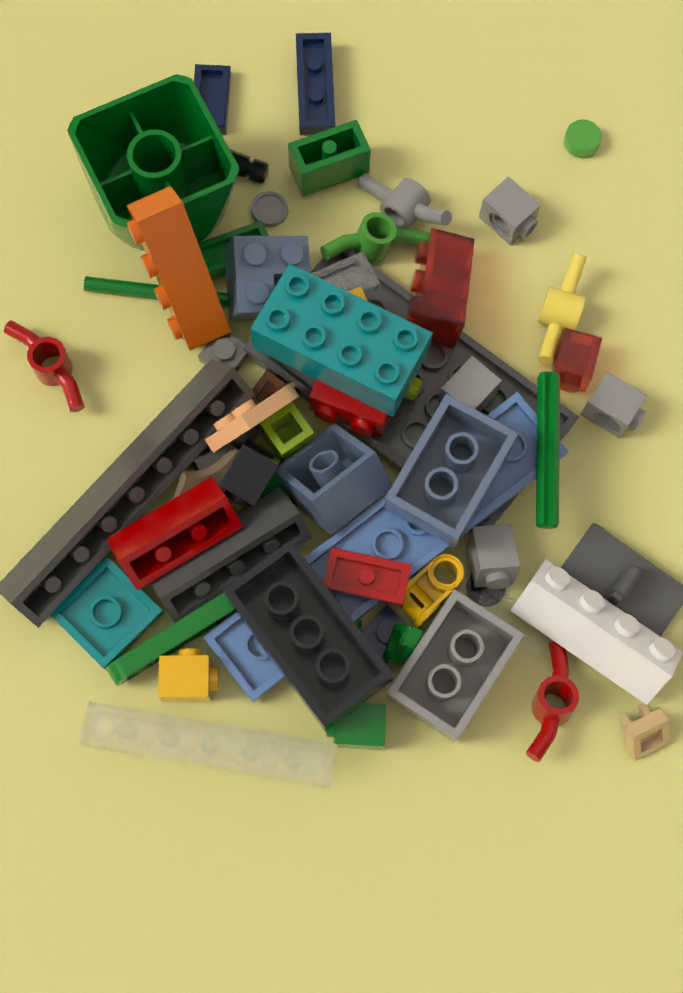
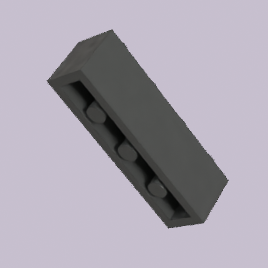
M280 487L258 499L255 506L250 504L236 513L243 528L150 583L174 623L222 594V590L288 541L291 540L295 547L298 548L312 539L300 511Z

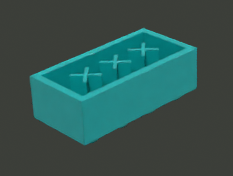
M290 263L250 328L254 349L391 417H394L425 361L430 350L433 334Z

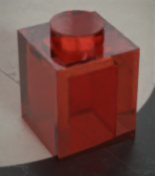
M565 327L551 371L558 372L560 375V390L570 393L585 392L593 377L602 337Z

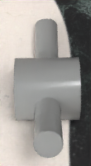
M364 173L358 181V186L383 202L380 205L381 213L388 215L394 221L397 228H409L417 218L428 223L444 226L449 225L452 220L450 211L428 207L431 203L428 192L413 179L404 178L394 190L385 187L367 173Z

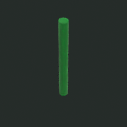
M86 276L84 279V291L158 300L154 292V288L159 286L157 284ZM216 291L221 306L228 308L227 293Z

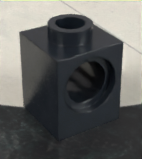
M247 438L219 486L226 490L224 492L226 497L235 503L243 506L249 503L255 506L282 458Z

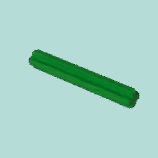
M544 371L540 372L537 378L536 526L542 529H553L559 524L560 375L558 372Z

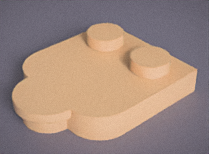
M295 381L289 383L257 405L251 398L213 425L217 432L205 439L212 452H216L299 397L294 389L297 386Z

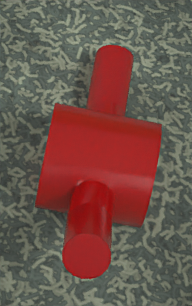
M12 320L8 321L4 327V333L27 345L29 348L27 360L39 381L49 386L60 385L70 412L83 410L85 405L75 378L71 375L73 365L63 344L53 337L40 338L22 325ZM59 357L55 364L49 367L42 366L46 359Z
M555 641L549 643L553 667L552 676L547 677L541 682L532 700L533 715L542 724L541 730L526 751V755L535 762L542 760L555 740L558 726L563 725L569 720L579 702V691L576 685L568 679L569 665L566 649ZM553 694L560 697L565 704V708L556 709L546 702V695Z

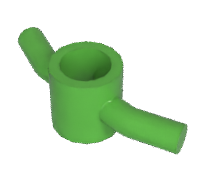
M372 212L362 219L357 233L342 235L321 246L320 251L322 256L329 260L348 249H352V251L370 264H377L385 259L393 243L403 242L427 247L430 233L408 228H397L394 221L388 215L381 212Z

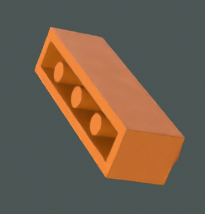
M169 186L128 204L127 208L132 220L126 222L135 244H143L146 254L140 256L148 276L150 278L156 276L159 286L154 288V292L162 309L169 308L172 317L166 319L175 340L182 338L191 351L230 333V327L184 204L173 188Z

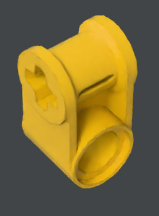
M443 554L435 557L416 576L408 580L404 603L401 608L414 620L413 626L419 629L442 607L453 590H458L464 576V568L460 560L455 556ZM439 567H448L453 570L456 579L451 584H441L434 577V571Z

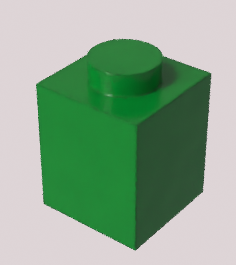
M361 704L327 730L326 737H334V747L383 750L385 747L386 704Z

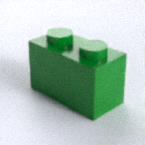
M357 119L288 143L289 168L302 197L357 178L364 173H369L371 149Z

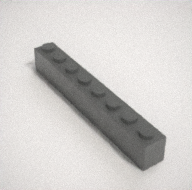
M210 359L0 581V594L39 628L111 550L106 538L140 519L206 448L208 444L205 439L217 432L213 424L255 395L232 366Z

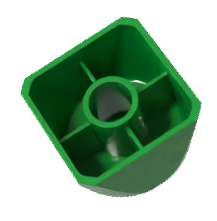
M175 74L73 117L67 132L104 220L110 231L117 238L133 248L145 251L142 243L139 245L135 244L126 222L132 220L127 205L169 186L173 188L182 200L198 243L206 239L218 227L226 213L239 172V166L192 78Z

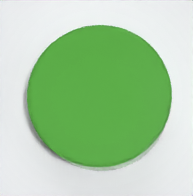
M584 119L574 121L567 128L564 146L575 157L586 158L592 156L600 145L602 139L601 130L592 121Z

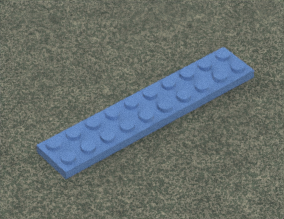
M518 392L487 415L519 434L515 445L462 538L473 527L478 526L536 480L537 414ZM560 442L561 460L569 451ZM384 495L306 556L305 560L322 582L331 547L411 564L410 579L435 557L449 549L451 545L386 510L384 503L386 495ZM330 591L354 623L380 603L379 601ZM236 612L203 637L253 703L285 679Z

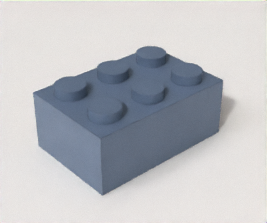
M445 394L384 499L385 509L456 548L515 445L519 433Z

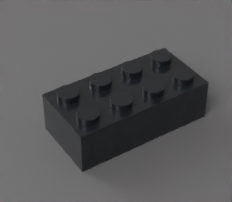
M291 540L222 590L228 603L325 732L392 681L393 672Z

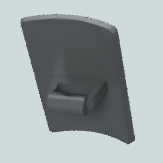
M593 523L561 566L570 576L589 589L598 592L605 600L626 614L632 615L639 623L660 637L683 605V584L597 523Z

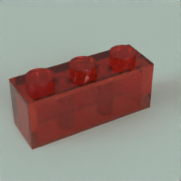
M431 228L426 242L420 241L416 250L414 263L420 264V268L415 269L410 291L415 292L416 295L415 299L411 298L409 302L406 320L432 332L431 343L454 349L465 326L475 239Z

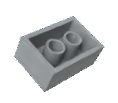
M454 589L388 689L385 697L455 743L525 634Z

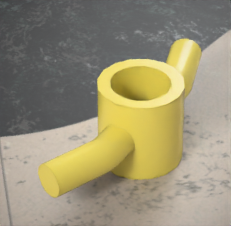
M573 252L561 289L549 286L538 318V322L549 325L538 357L539 362L544 365H551L553 363L562 331L574 333L578 325L586 297L575 294L587 256Z

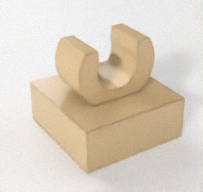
M645 704L638 705L641 718L635 721L629 720L625 713L620 715L621 728L625 733L626 749L635 761L670 743L669 719L660 708L651 712L650 708Z

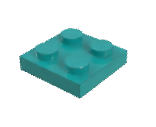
M106 556L53 611L51 616L106 670V667L121 657L164 612L141 589L136 590L128 576Z

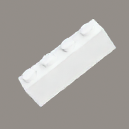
M547 559L542 563L510 610L646 705L673 676L683 654L670 641L660 637L639 623L632 615L626 614L605 600L598 592L589 589L570 576L564 569L555 566Z

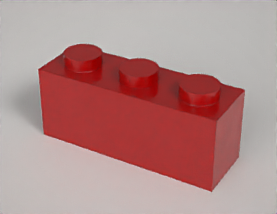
M210 477L106 539L136 590H139L243 528L226 495L214 479Z

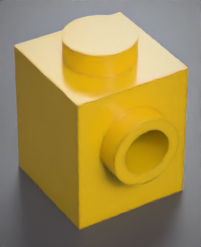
M185 648L179 649L178 655L159 656L158 698L162 702L212 701V691H219V666H212L210 656L203 655L202 649Z

